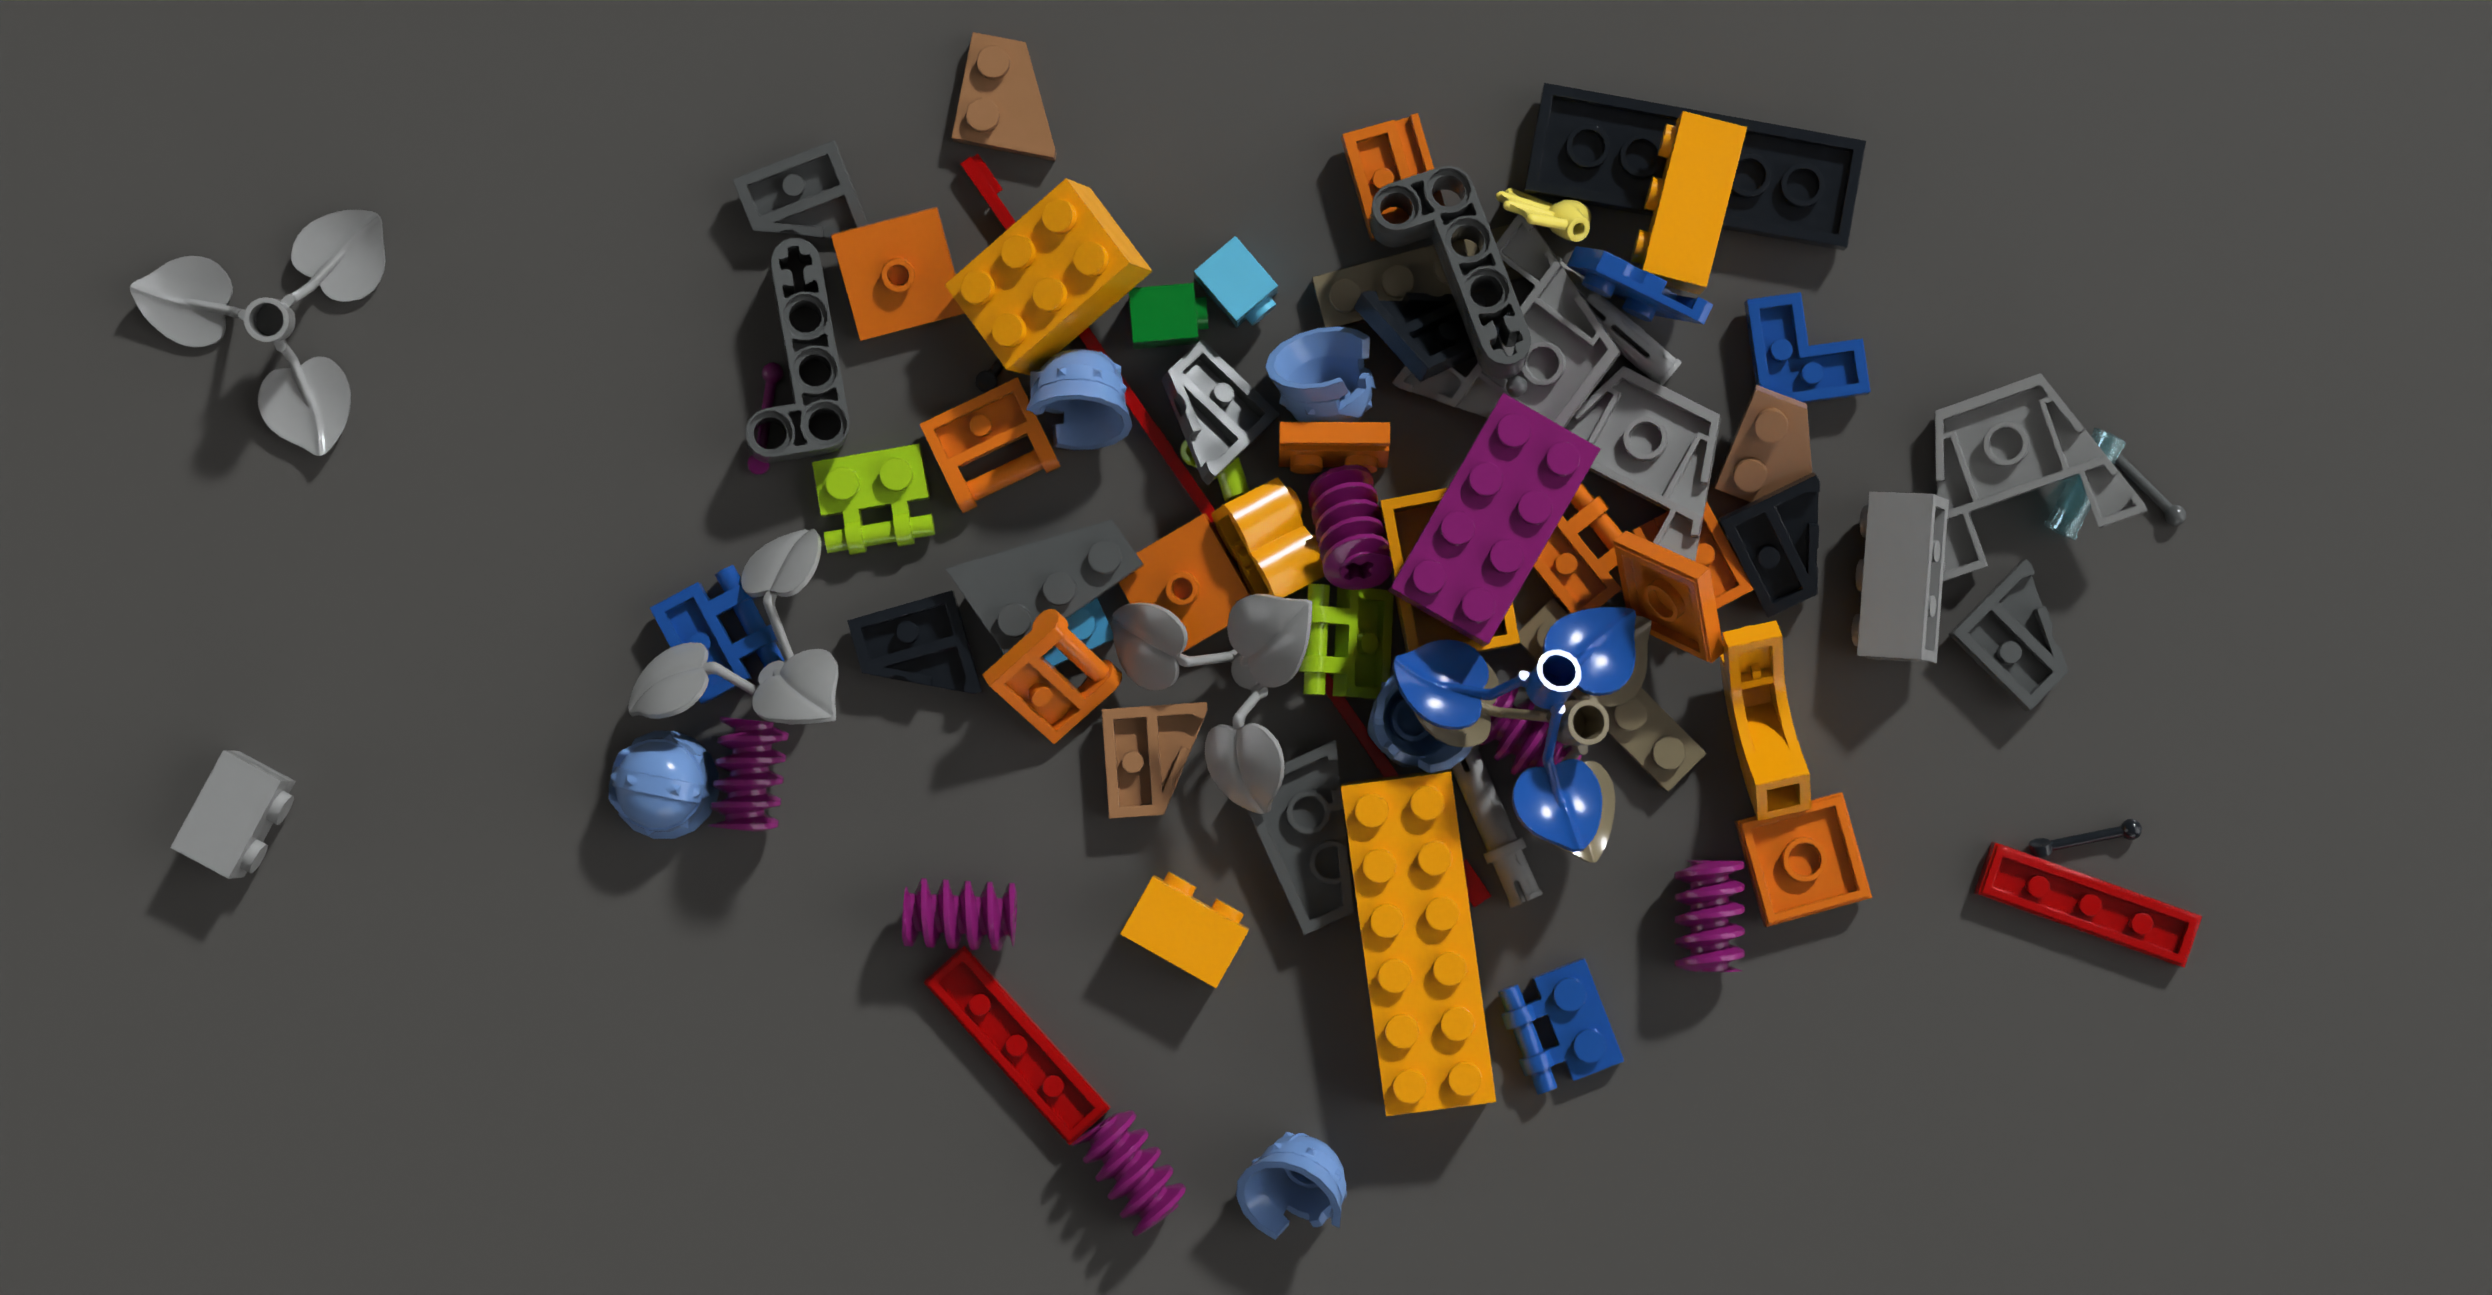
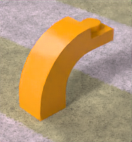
M1777 620L1722 632L1724 653L1720 656V667L1726 706L1740 767L1757 820L1760 821L1811 809L1810 772L1802 754L1790 713L1784 675L1783 636Z

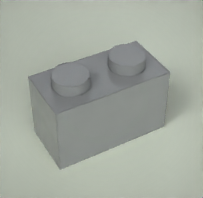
M223 750L170 848L228 879L242 878L247 872L253 873L266 855L268 845L263 843L271 826L273 823L279 825L292 807L294 796L289 793L296 781L240 751Z

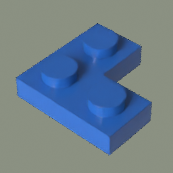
M1801 292L1747 299L1744 302L1756 385L1803 403L1867 395L1871 392L1863 338L1809 346Z

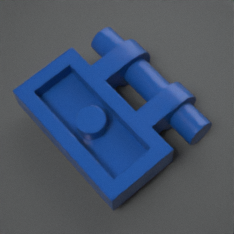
M734 565L728 566L715 574L724 592L710 600L702 584L697 582L650 607L670 647L689 642L702 643L709 653L707 662H717L747 681L751 680L752 677L742 659L757 653L764 667L774 661H785L776 644L777 639L772 626H766L753 601L755 597H750L743 590L741 577ZM731 610H734L747 635L735 643L732 642L719 616ZM708 675V686L699 702L705 705L737 686L718 675Z
M1585 958L1532 977L1540 998L1525 1003L1518 984L1498 991L1505 1012L1501 1013V1017L1506 1030H1513L1523 1056L1518 1061L1524 1076L1530 1075L1537 1095L1558 1087L1550 1067L1565 1061L1573 1081L1624 1062ZM1547 1015L1558 1044L1543 1049L1533 1021Z

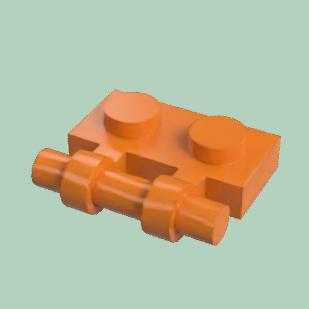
M1583 483L1580 484L1571 500L1578 513L1568 521L1564 516L1561 517L1533 566V570L1569 614L1601 607L1622 590L1609 571L1618 565L1613 541L1623 532L1606 512L1610 507L1599 495L1595 498ZM1588 525L1609 549L1599 559H1597L1578 535Z

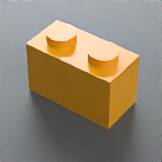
M1169 871L1164 880L1153 875L1120 934L1217 988L1249 931V928L1240 924L1245 914L1217 898L1211 907L1192 896L1197 888L1196 886Z

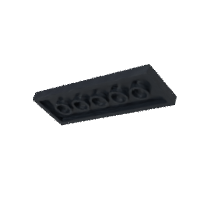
M1544 83L1524 193L1560 200H1577L1583 204L1652 216L1653 211L1644 209L1652 177L1662 179L1667 158L1658 156V150L1666 124L1675 126L1682 111L1747 127L1722 229L1843 251L1848 247L1866 145L1865 140Z

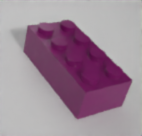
M1503 393L1388 592L1483 647L1488 645L1601 449Z

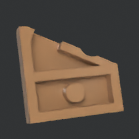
M972 32L951 137L953 142L1055 161L1057 153L1026 42Z
M1759 385L1754 387L1715 481V489L1749 502H1753L1812 473L1807 404Z
M1207 702L1102 709L1109 819L1165 814L1208 711Z

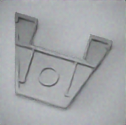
M1518 214L1496 245L1502 260L1535 285V288L1520 306L1531 336V345L1525 366L1517 374V376H1521L1527 381L1528 387L1525 394L1520 397L1509 395L1506 390L1508 380L1490 377L1482 370L1479 363H1477L1468 377L1455 367H1452L1422 382L1405 365L1392 383L1400 389L1486 418L1489 417L1501 395L1505 393L1565 428L1620 356L1621 351L1536 226L1528 224L1526 219ZM1499 334L1498 338L1507 356H1512L1515 346L1505 347Z
M1623 366L1582 404L1565 428L1601 449L1589 471L1669 511L1653 543L1696 562L1721 423L1720 414Z
M2041 373L1935 411L1937 495L1949 500L1943 582L1989 567L1970 515L1971 512L2070 477L2080 475L2099 528L2148 512L2142 499Z

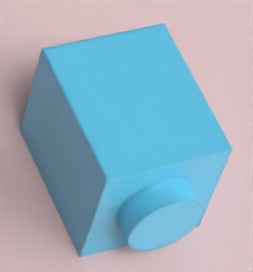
M1236 236L1194 270L1195 280L1236 328L1245 320L1252 326L1255 325L1277 305L1272 299L1278 293L1277 283Z

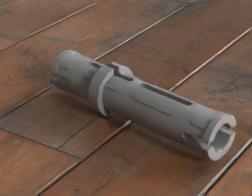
M1557 256V259L1585 300L1606 317V319H1601L1596 314L1621 351L1620 355L1624 356L1652 381L1663 385L1682 362L1672 356L1607 298L1584 287L1581 284L1583 278L1566 266L1562 259ZM1616 325L1649 353V356L1643 355L1611 326Z
M1476 745L1472 747L1465 759L1461 760L1451 769L1488 851L1483 856L1487 864L1493 863L1508 897L1510 908L1543 893L1539 889L1522 849L1527 847L1523 837L1517 839L1478 750L1479 746Z

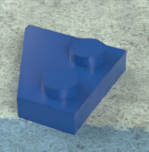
M1576 246L1566 265L1584 276L1581 283L1584 287L1604 297L1611 298L1612 294L1625 301L1622 306L1624 311L1647 322H1652L1654 316L1704 325L1713 307V304L1700 297L1692 298L1673 293L1665 288L1668 281L1644 271L1605 250Z

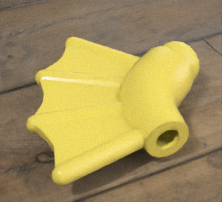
M1508 188L1505 192L1499 191L1496 194V199L1503 203V208L1506 211L1523 216L1528 224L1548 227L1553 233L1563 239L1579 242L1584 240L1589 233L1591 212L1580 201L1565 199L1552 204L1514 188Z

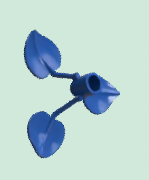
M1598 607L1581 610L1562 617L1548 630L1543 643L1544 654L1540 657L1532 671H1520L1517 677L1491 689H1483L1489 678L1488 666L1484 658L1475 648L1466 643L1456 640H1437L1395 657L1393 672L1401 695L1416 714L1439 728L1463 729L1471 727L1481 715V699L1493 700L1520 686L1525 687L1527 696L1536 706L1550 709L1551 717L1542 758L1544 768L1531 767L1521 773L1512 791L1513 809L1523 827L1544 841L1571 852L1583 851L1590 844L1597 833L1602 815V793L1598 779L1593 771L1583 761L1578 759H1567L1555 765L1554 751L1561 717L1566 710L1564 703L1575 688L1589 695H1609L1619 691L1630 679L1636 660L1634 636L1636 612L1634 609Z

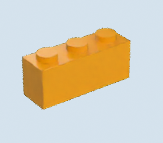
M1682 111L1675 126L1665 125L1658 156L1667 159L1662 179L1652 177L1644 209L1652 210L1653 215L1649 230L1639 229L1631 262L1639 263L1640 269L1668 281L1667 287L1698 295L1707 288L1747 130L1745 126Z

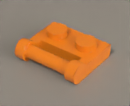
M1018 377L919 424L962 513L978 507L976 501L1044 469L1047 474L1061 467L1037 415L1026 410L1029 399ZM1028 435L1034 450L972 480L965 481L960 467Z
M1047 609L1036 617L1032 630L982 675L989 687L1049 741L1056 744L1117 689L1122 681V672L1111 661L1101 660L1068 629V621L1057 610ZM1053 646L1061 651L1087 676L1086 681L1079 688L1074 686L1043 657Z

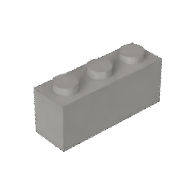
M1869 492L1868 505L1863 506L1860 514V532L1862 537L1866 538L1864 559L1859 560L1856 568V587L1859 592H1862L1860 614L1857 613L1854 616L1851 630L1852 642L1854 646H1857V656L1876 660L1937 663L1948 499L1935 494Z

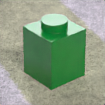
M1194 283L1137 287L1129 291L1134 349L1197 344L1199 342L1198 330L1209 329L1206 296L1195 297Z

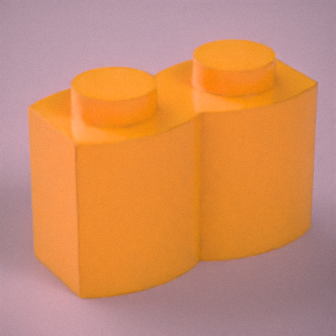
M1278 477L1223 504L1211 513L1217 531L1225 546L1237 561L1241 575L1252 595L1268 594L1286 598L1307 587L1308 584H1313L1325 577L1316 535L1310 534L1303 525L1301 501L1296 492L1291 487L1285 486Z

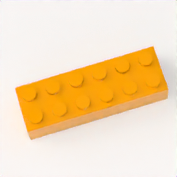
M1451 769L1431 774L1419 772L1342 783L1341 792L1386 1116L1496 1102V1094Z

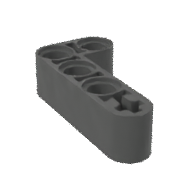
M1442 166L1390 183L1379 189L1373 199L1369 222L1374 238L1384 246L1401 247L1431 237L1480 367L1490 377L1500 380L1509 379L1519 374L1525 366L1531 345L1530 331L1475 187L1468 174L1458 167ZM1440 190H1450L1459 196L1461 202L1455 206L1446 207L1436 202L1433 195ZM1389 207H1398L1406 211L1410 218L1404 223L1393 224L1386 221L1381 213ZM1460 239H1468L1477 244L1480 252L1470 257L1461 256L1455 252L1452 244ZM1477 289H1488L1497 295L1499 302L1491 307L1479 306L1473 301L1471 293ZM1500 323L1499 334L1504 346H1515L1512 356H1506L1503 349L1494 350L1497 339L1495 326Z
M789 238L782 241L773 251L771 256V278L794 404L765 408L757 411L749 419L746 426L747 448L755 459L764 463H779L833 453L844 445L849 433V414L820 256L817 249L810 242L802 238ZM792 255H798L801 264H810L803 269L802 281L804 292L794 294L792 272L788 269L781 270V268L787 266L788 257ZM812 289H816V292H817V293H813V292H809V291L812 290ZM784 294H789L791 296L785 298ZM802 307L813 309L820 317L821 323L819 327L809 333L795 330L789 318L796 309ZM813 360L824 363L831 374L829 380L821 386L805 384L800 378L799 370L806 362ZM819 414H829L838 421L840 431L833 439L820 440L811 434L808 427L810 420ZM765 423L778 424L784 429L786 439L776 449H765L754 438L757 428Z

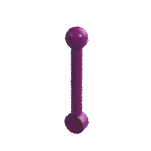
M775 362L766 364L762 369V377L766 381L762 410L773 407L776 383L783 377L782 367ZM770 423L762 424L758 430L757 443L767 449ZM751 455L747 466L752 473L763 475L768 472L770 463L759 461Z

